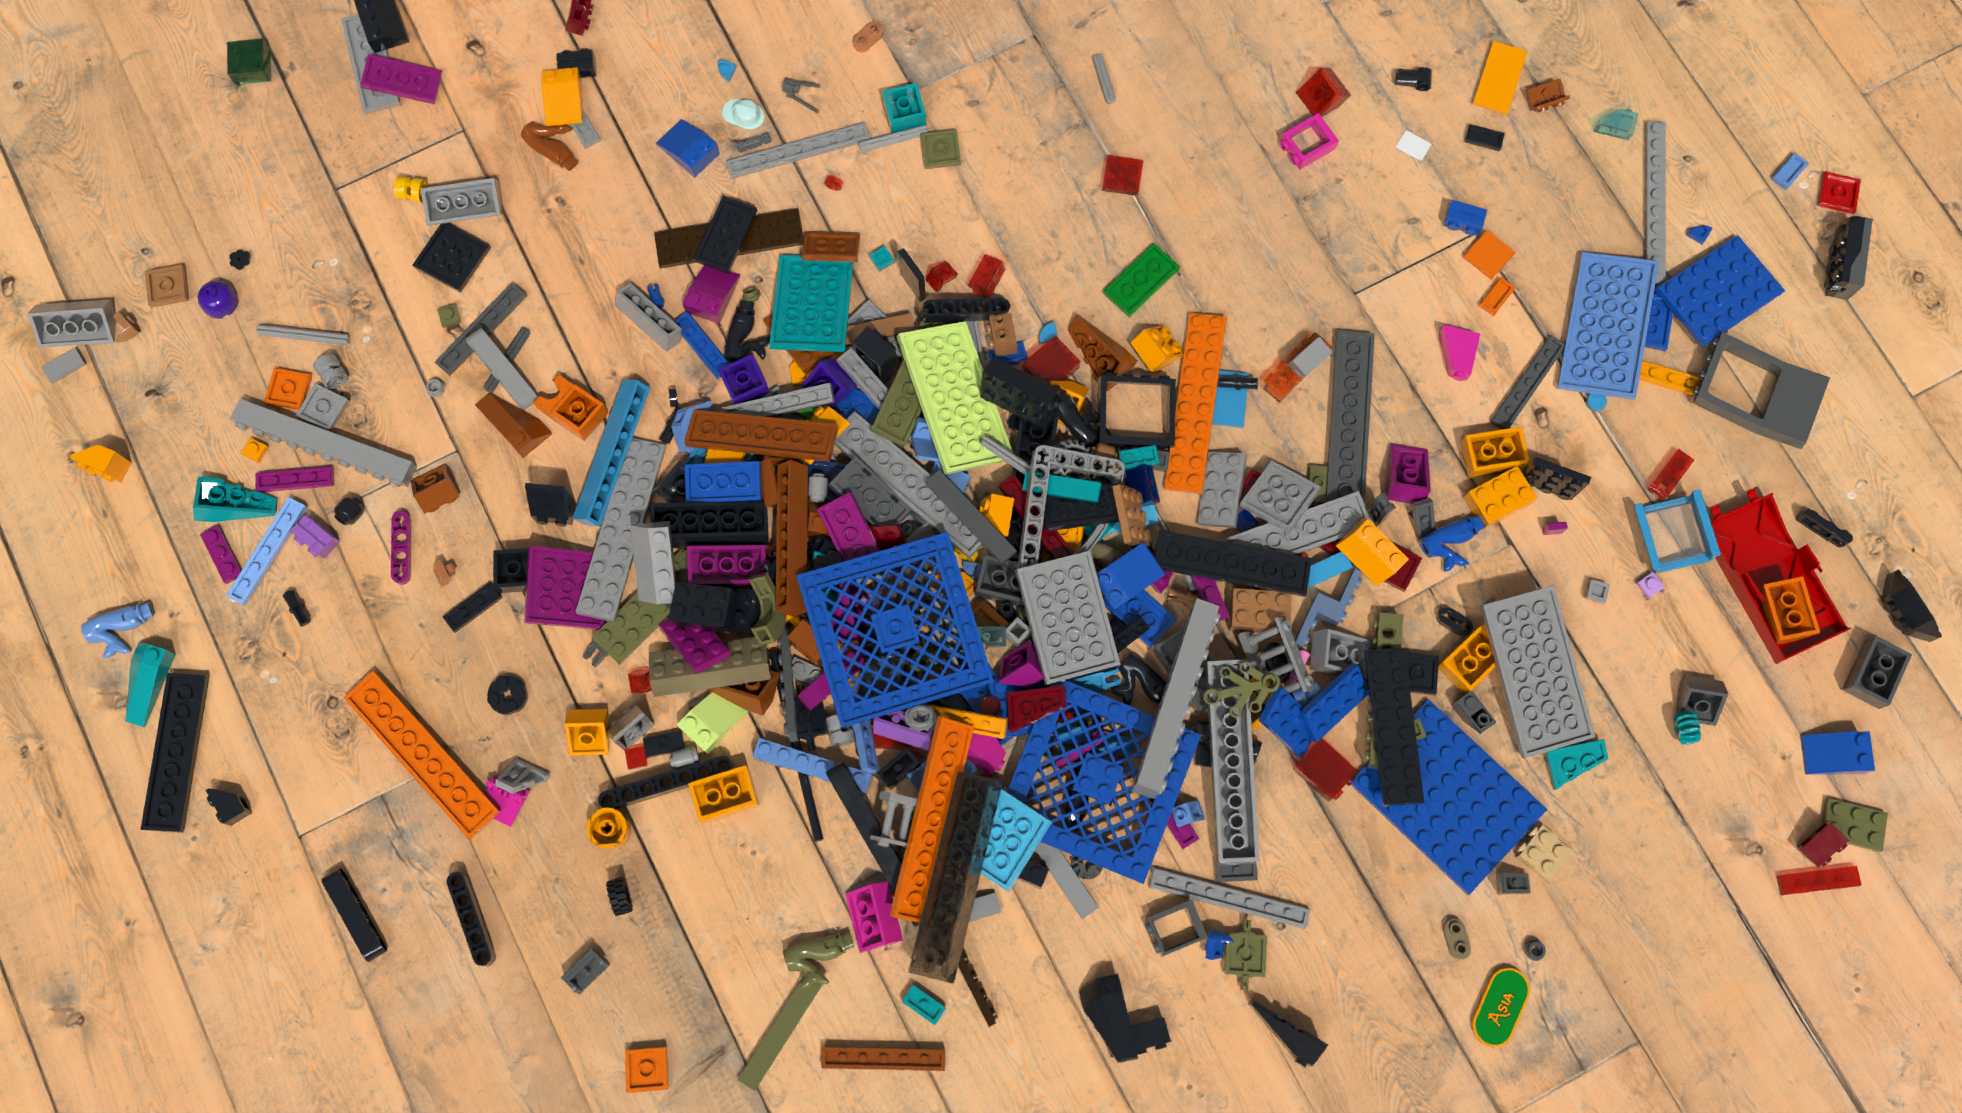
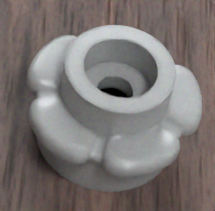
M437 379L430 380L426 386L427 393L431 397L441 396L445 389L444 383Z

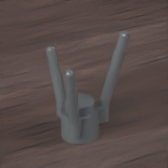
M785 78L782 90L787 93L786 97L792 98L810 110L819 113L818 109L794 94L799 93L800 86L819 88L820 85Z

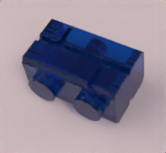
M1142 464L1125 471V483L1128 487L1136 489L1141 493L1143 498L1142 507L1160 503L1151 465Z

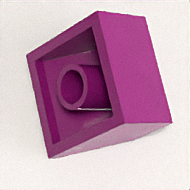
M1032 639L1001 658L999 682L1001 684L1029 687L1043 679L1035 644Z

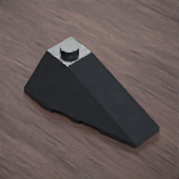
M1113 974L1099 977L1079 991L1083 1011L1105 1041V1045L1117 1063L1138 1059L1119 975Z
M1253 1000L1249 1002L1248 1005L1287 1051L1296 1058V1063L1305 1068L1307 1065L1314 1066L1326 1050L1327 1043L1305 1030H1297L1293 1023L1283 1018L1279 1019L1276 1013Z

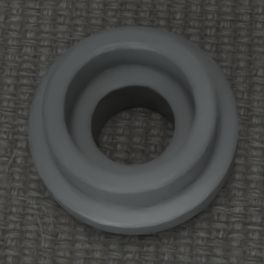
M1532 940L1526 944L1525 954L1529 959L1538 961L1545 956L1546 949L1542 942ZM1532 947L1537 948V954L1532 953Z

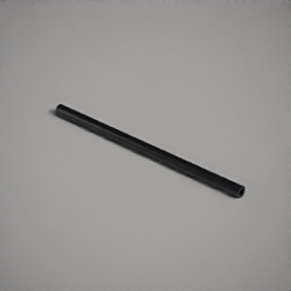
M772 651L769 652L773 671L779 672L777 690L781 706H783L782 702L784 700H782L781 688H784V682L781 683L780 671H783L779 664V652ZM800 739L790 742L791 748L802 751ZM797 772L814 842L822 841L824 838L809 776Z

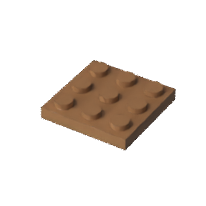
M1120 484L1112 486L1124 543L1138 546L1144 542L1146 546H1150L1151 536L1149 530L1146 529L1145 522L1147 517L1145 511L1142 510L1141 503H1143L1141 493L1136 489Z

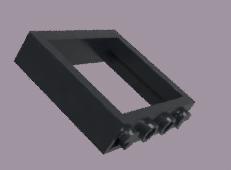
M1103 373L1098 378L1097 443L1109 444L1114 447H1146L1156 445L1158 449L1173 448L1175 446L1176 379H1170V376L1166 375L1152 378V375L1133 377V374L1114 376V373ZM1107 383L1168 386L1167 438L1106 436Z

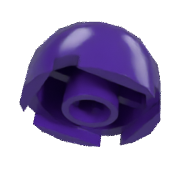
M218 280L204 284L200 288L197 297L198 304L203 312L216 319L223 318L222 316L227 314L231 315L239 302L236 291L227 283Z

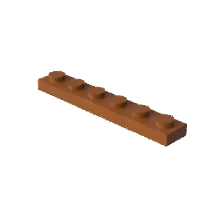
M822 1047L821 1068L945 1071V1050Z

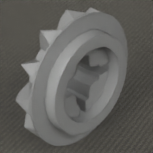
M924 704L910 707L905 713L906 725H909L911 730L916 729L918 732L921 730L928 731L931 727L934 728L937 720L935 711L930 706ZM917 714L920 718H924V722L917 720Z

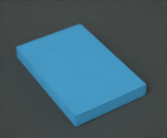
M1220 370L1212 425L1244 427L1247 389L1220 388L1219 381L1220 376L1237 377V375L1248 378L1249 373Z

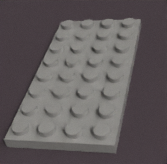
M1554 585L1480 605L1521 758L1531 757L1594 738L1593 726Z

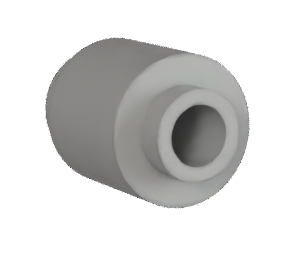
M816 473L813 474V477H809V501L825 502L828 478H825L824 474Z
M691 746L673 751L672 756L669 757L672 768L676 767V769L700 762L697 748H691Z

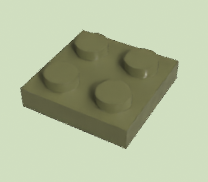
M957 129L921 133L925 169L961 165Z

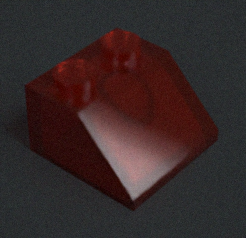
M1322 67L1296 92L1311 114L1314 116L1319 113L1321 117L1339 108L1351 96L1333 70Z

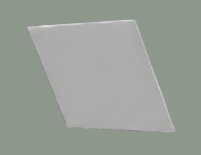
M1406 130L1396 148L1422 161L1432 144Z

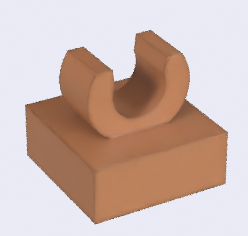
M442 561L434 563L433 572L440 586L448 585L449 577L455 575L454 571H456L453 563L445 567Z

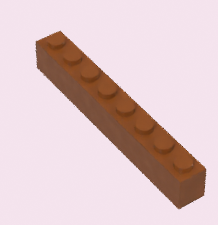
M789 460L779 464L777 470L776 612L794 617L807 612L796 575L807 572L808 466Z

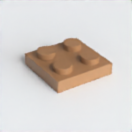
M182 264L145 271L148 305L151 308L188 301L185 267Z

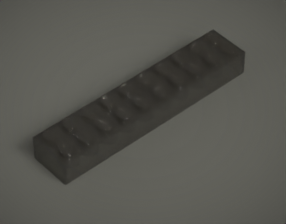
M957 772L908 970L909 973L953 984L955 982L1003 784L1000 781Z

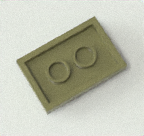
M1830 798L1825 799L1822 824L1827 820L1831 822L1849 840L1846 843L1848 845L1875 852H1883L1888 813Z

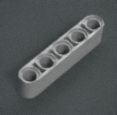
M482 328L465 339L475 354L523 411L534 404L533 400L537 395Z

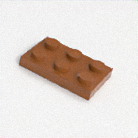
M805 232L802 260L858 262L860 234Z

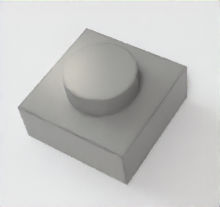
M1593 579L1589 580L1585 599L1601 604L1606 603L1610 584Z

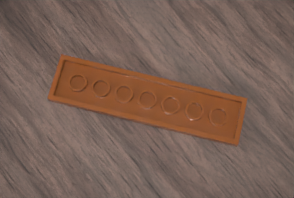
M693 410L684 444L686 447L830 462L839 427L833 423Z

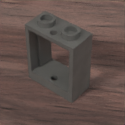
M1192 899L1146 918L1147 923L1144 924L1148 935L1152 934L1155 940L1152 944L1156 954L1160 953L1161 957L1208 938ZM1185 909L1196 937L1165 950L1153 921Z

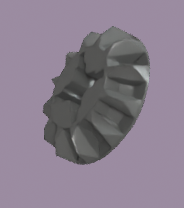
M1075 856L1072 858V869L1082 879H1093L1103 869L1100 866L1091 865L1086 872L1085 865L1079 863V861L1085 860Z

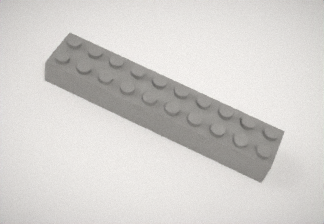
M1197 598L1190 610L1132 788L1133 792L1155 799L1158 794L1161 795L1162 791L1165 790L1168 780L1164 778L1171 771L1174 762L1170 759L1178 750L1180 742L1177 739L1182 735L1186 724L1183 723V720L1189 715L1191 704L1188 703L1191 702L1192 697L1194 698L1197 686L1194 684H1197L1198 679L1202 675L1203 668L1200 666L1206 661L1209 649H1206V647L1208 648L1213 640L1215 631H1212V629L1214 630L1215 625L1218 624L1221 613H1218V605Z
M1248 659L1205 661L1207 690L1215 689L1220 691L1239 686L1230 679H1224L1220 676L1219 671L1222 667H1229L1232 672L1249 681L1248 673L1243 674L1239 671L1240 663L1248 662ZM1247 664L1242 665L1244 672L1248 671ZM1223 669V676L1229 675L1228 669ZM1209 693L1207 698L1212 701L1215 696L1213 693ZM1241 694L1219 699V702L1215 705L1207 704L1216 860L1219 863L1259 861L1251 711L1249 710L1250 697L1244 705L1240 717L1234 718L1229 714V709L1235 706ZM1233 708L1232 714L1238 715L1239 709Z

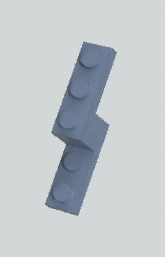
M1353 570L1339 601L1319 592L1317 593L1295 639L1299 650L1302 646L1306 647L1310 636L1307 634L1310 629L1313 630L1318 619L1335 627L1339 622L1343 623L1347 612L1344 610L1347 605L1350 606L1353 602L1355 595H1352L1355 588H1359L1362 582V578H1360L1362 571Z

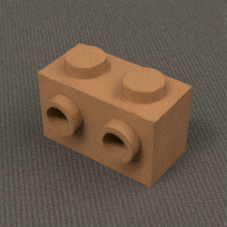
M1011 313L989 316L990 323L986 324L987 333L992 335L989 343L990 349L995 351V356L1018 353Z

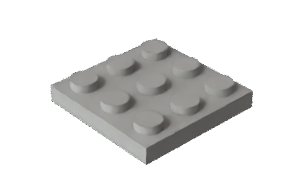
M1271 460L1240 502V507L1290 533L1321 491V486Z

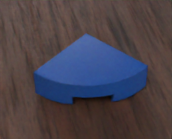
M1709 226L1694 227L1686 236L1702 245L1713 228Z

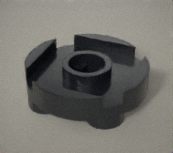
M499 676L490 685L487 693L488 704H490L494 711L502 715H512L515 712H519L524 708L528 700V692L524 683L514 676ZM510 690L512 698L504 700V692Z

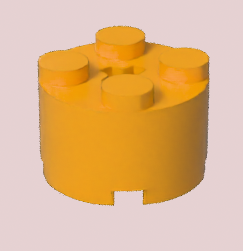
M601 808L589 818L586 832L588 838L596 846L604 850H616L628 842L631 826L627 817L618 810ZM610 825L612 827V830H610L608 833L605 831V829L609 828Z

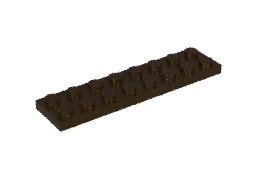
M799 208L756 215L737 256L803 245L804 236ZM710 223L654 232L660 269L696 263L694 261L695 255Z

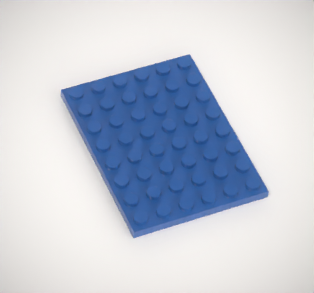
M1428 699L1413 714L1414 720L1420 719L1427 736L1417 741L1424 804L1383 807L1378 769L1367 768L1368 763L1349 784L1465 894L1470 895L1548 809Z

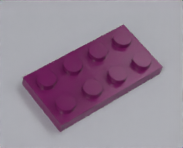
M368 54L360 85L363 89L435 105L442 70Z
M848 492L817 509L838 553L841 555L842 562L881 551L852 492Z
M669 620L658 624L660 631L696 674L731 656L729 649L712 630L676 626Z

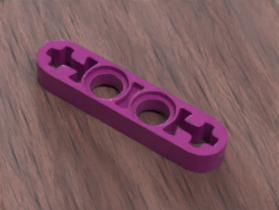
M397 511L391 519V578L399 585L407 584L411 578V517L404 511ZM401 517L406 519L402 521V527L406 530L401 529V524L398 522V520H401ZM400 534L406 535V540L403 543H397L396 539ZM404 552L406 554L405 560L398 562L396 560L397 555ZM396 566H401V571L405 574V576L401 577V580L397 577V575H400V568Z

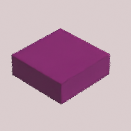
M1567 522L1548 523L1542 529L1543 535L1562 534L1568 529Z

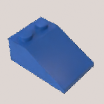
M682 119L656 142L657 146L694 178L720 154L716 142L704 132Z
M1143 542L1097 573V578L1102 593L1113 609H1115L1166 573Z
M1870 731L1801 736L1805 775L1866 774L1875 771Z

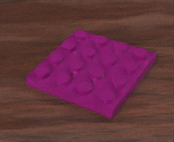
M529 546L524 623L599 630L604 625V620L576 613L594 552Z

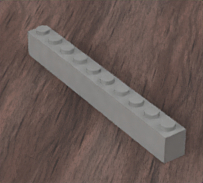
M239 399L230 417L235 423V427L246 431V429L253 430V434L263 437V435L269 436V439L276 443L282 441L290 448L297 450L299 447L304 449L303 452L309 455H321L320 458L328 462L332 460L337 461V464L344 468L351 466L358 473L364 475L370 473L373 478L380 481L384 479L389 480V483L396 487L401 485L408 487L417 469V466L412 461Z

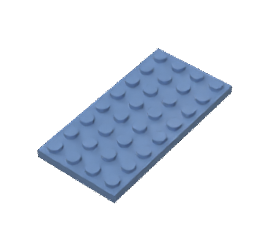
M1582 252L1558 389L1636 400L1659 261Z

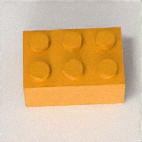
M1522 427L1466 435L1460 442L1468 478L1504 473L1516 466L1523 470L1530 463Z
M1516 466L1469 491L1463 499L1473 515L1480 517L1485 526L1484 529L1528 507L1538 497L1519 467Z
M1484 624L1480 625L1438 665V669L1464 695L1469 693L1496 667L1486 626Z
M746 765L688 783L698 820L701 824L759 806L749 768Z

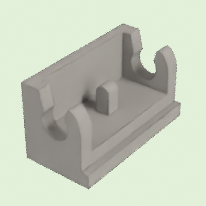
M1318 337L1287 365L1299 377H1305L1333 352Z

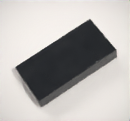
M1470 124L1464 143L1500 152L1505 133Z

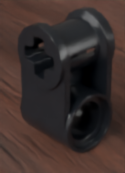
M809 536L808 559H812L814 551L827 554L828 550L838 552L833 541L826 536Z

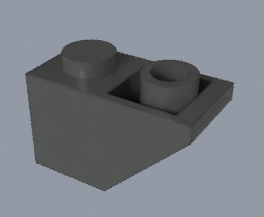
M1470 691L1451 705L1462 721L1480 734L1496 723L1495 719L1473 691Z

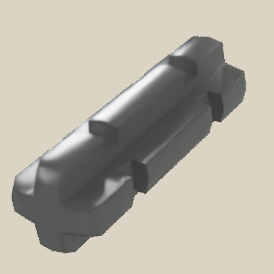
M766 132L762 136L757 135L745 139V142L743 140L736 143V146L741 153L746 151V149L750 150L762 146L763 143H771L772 140L770 134Z

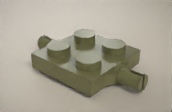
M1243 920L1242 932L1226 933L1234 940V943L1225 942L1224 974L1241 977L1240 990H1249V978L1254 976L1266 977L1267 936L1252 933L1251 920Z

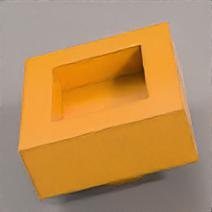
M249 438L240 454L260 463L269 447Z

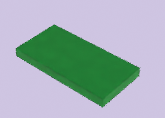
M1153 243L1103 291V294L1124 314L1131 317L1180 270V266Z

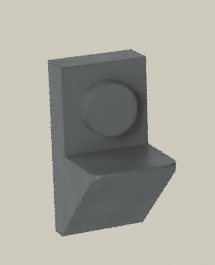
M1427 498L1412 503V511L1408 512V516L1416 537L1419 539L1436 530L1433 501Z
M1499 873L1496 875L1499 896L1531 893L1528 873Z

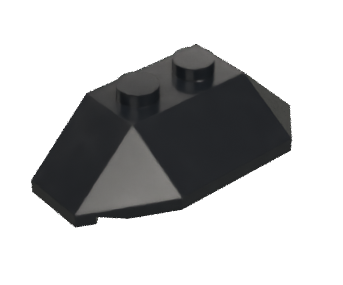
M1899 569L1888 574L1881 601L1884 604V609L1893 618L1895 626L1902 634L1927 642L1943 637L1935 618L1911 582L1902 575Z

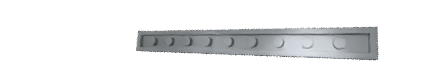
M1647 121L1645 124V259L1659 261L1654 291L1666 282V122Z

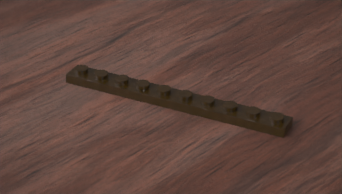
M897 845L899 852L904 858L906 847ZM937 897L933 898L930 912L988 1027L996 1024L995 1019L998 1017L993 1007L988 1008L985 1002L988 1000V997L983 988L979 990L976 984L979 979L975 971H970L966 964L969 963L965 952L960 953L957 947L960 942L955 933L951 935L948 929L951 924L946 915L942 916L938 909L942 907Z

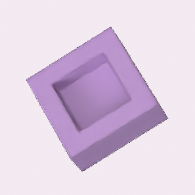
M1654 572L1636 583L1647 599L1665 588Z

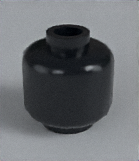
M345 497L334 508V517L343 525H353L364 513L363 504L356 497Z

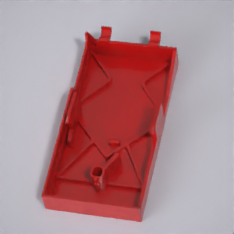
M1756 488L1747 491L1749 503L1725 514L1720 512L1719 504L1710 509L1714 518L1710 522L1721 554L1716 556L1715 559L1775 664H1778L1850 630L1851 627L1847 628L1816 575L1815 569H1818L1820 573L1823 570L1809 545L1807 544L1797 549L1787 532L1773 497V492L1760 498L1756 494ZM1803 576L1820 633L1793 642L1777 644L1768 626L1761 600L1765 598L1759 591V588L1764 584Z

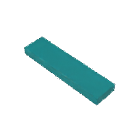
M1026 471L1022 489L1025 492L1028 491L1030 475L1028 471ZM1035 473L1038 478L1044 477L1042 473ZM1049 475L1047 495L1098 503L1102 483ZM1034 487L1032 493L1042 494L1040 488Z

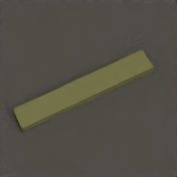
M804 977L802 978L737 1080L753 1091L757 1089L823 984L815 982L808 988H801Z

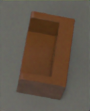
M982 600L972 612L978 631L996 646L1004 638V631L1009 627L1010 623Z

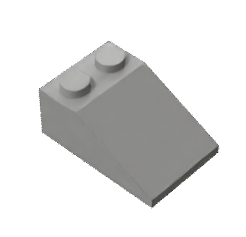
M1331 629L1314 631L1310 669L1326 674L1340 675L1347 667L1354 663L1359 666L1363 679H1367L1364 651L1373 650L1372 641Z
M637 705L629 707L623 713L624 716L619 720H614L606 731L612 741L624 751L655 726Z

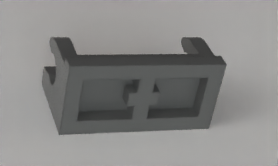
M591 948L561 979L574 992L580 995L610 965L595 949Z

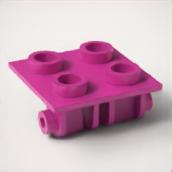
M494 775L493 779H488L486 783L488 788L485 794L501 811L494 819L511 827L530 791L524 789L513 794L495 786L496 779L499 776Z

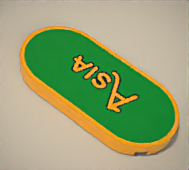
M1513 968L1500 969L1492 974L1471 1023L1476 1039L1485 1046H1503L1513 1036L1530 995L1529 982L1520 971Z

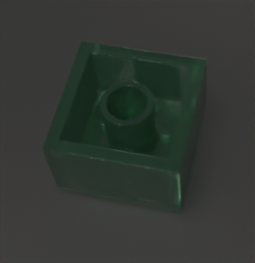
M264 39L227 42V74L235 85L271 81V49Z

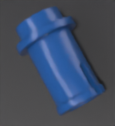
M651 285L647 288L651 302L661 309L664 307L665 301L661 297L659 286L654 285L655 289L653 290Z

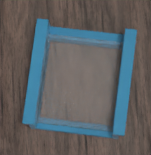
M1700 489L1692 491L1690 496L1644 507L1642 503L1634 505L1655 574L1711 562L1716 556L1721 555Z

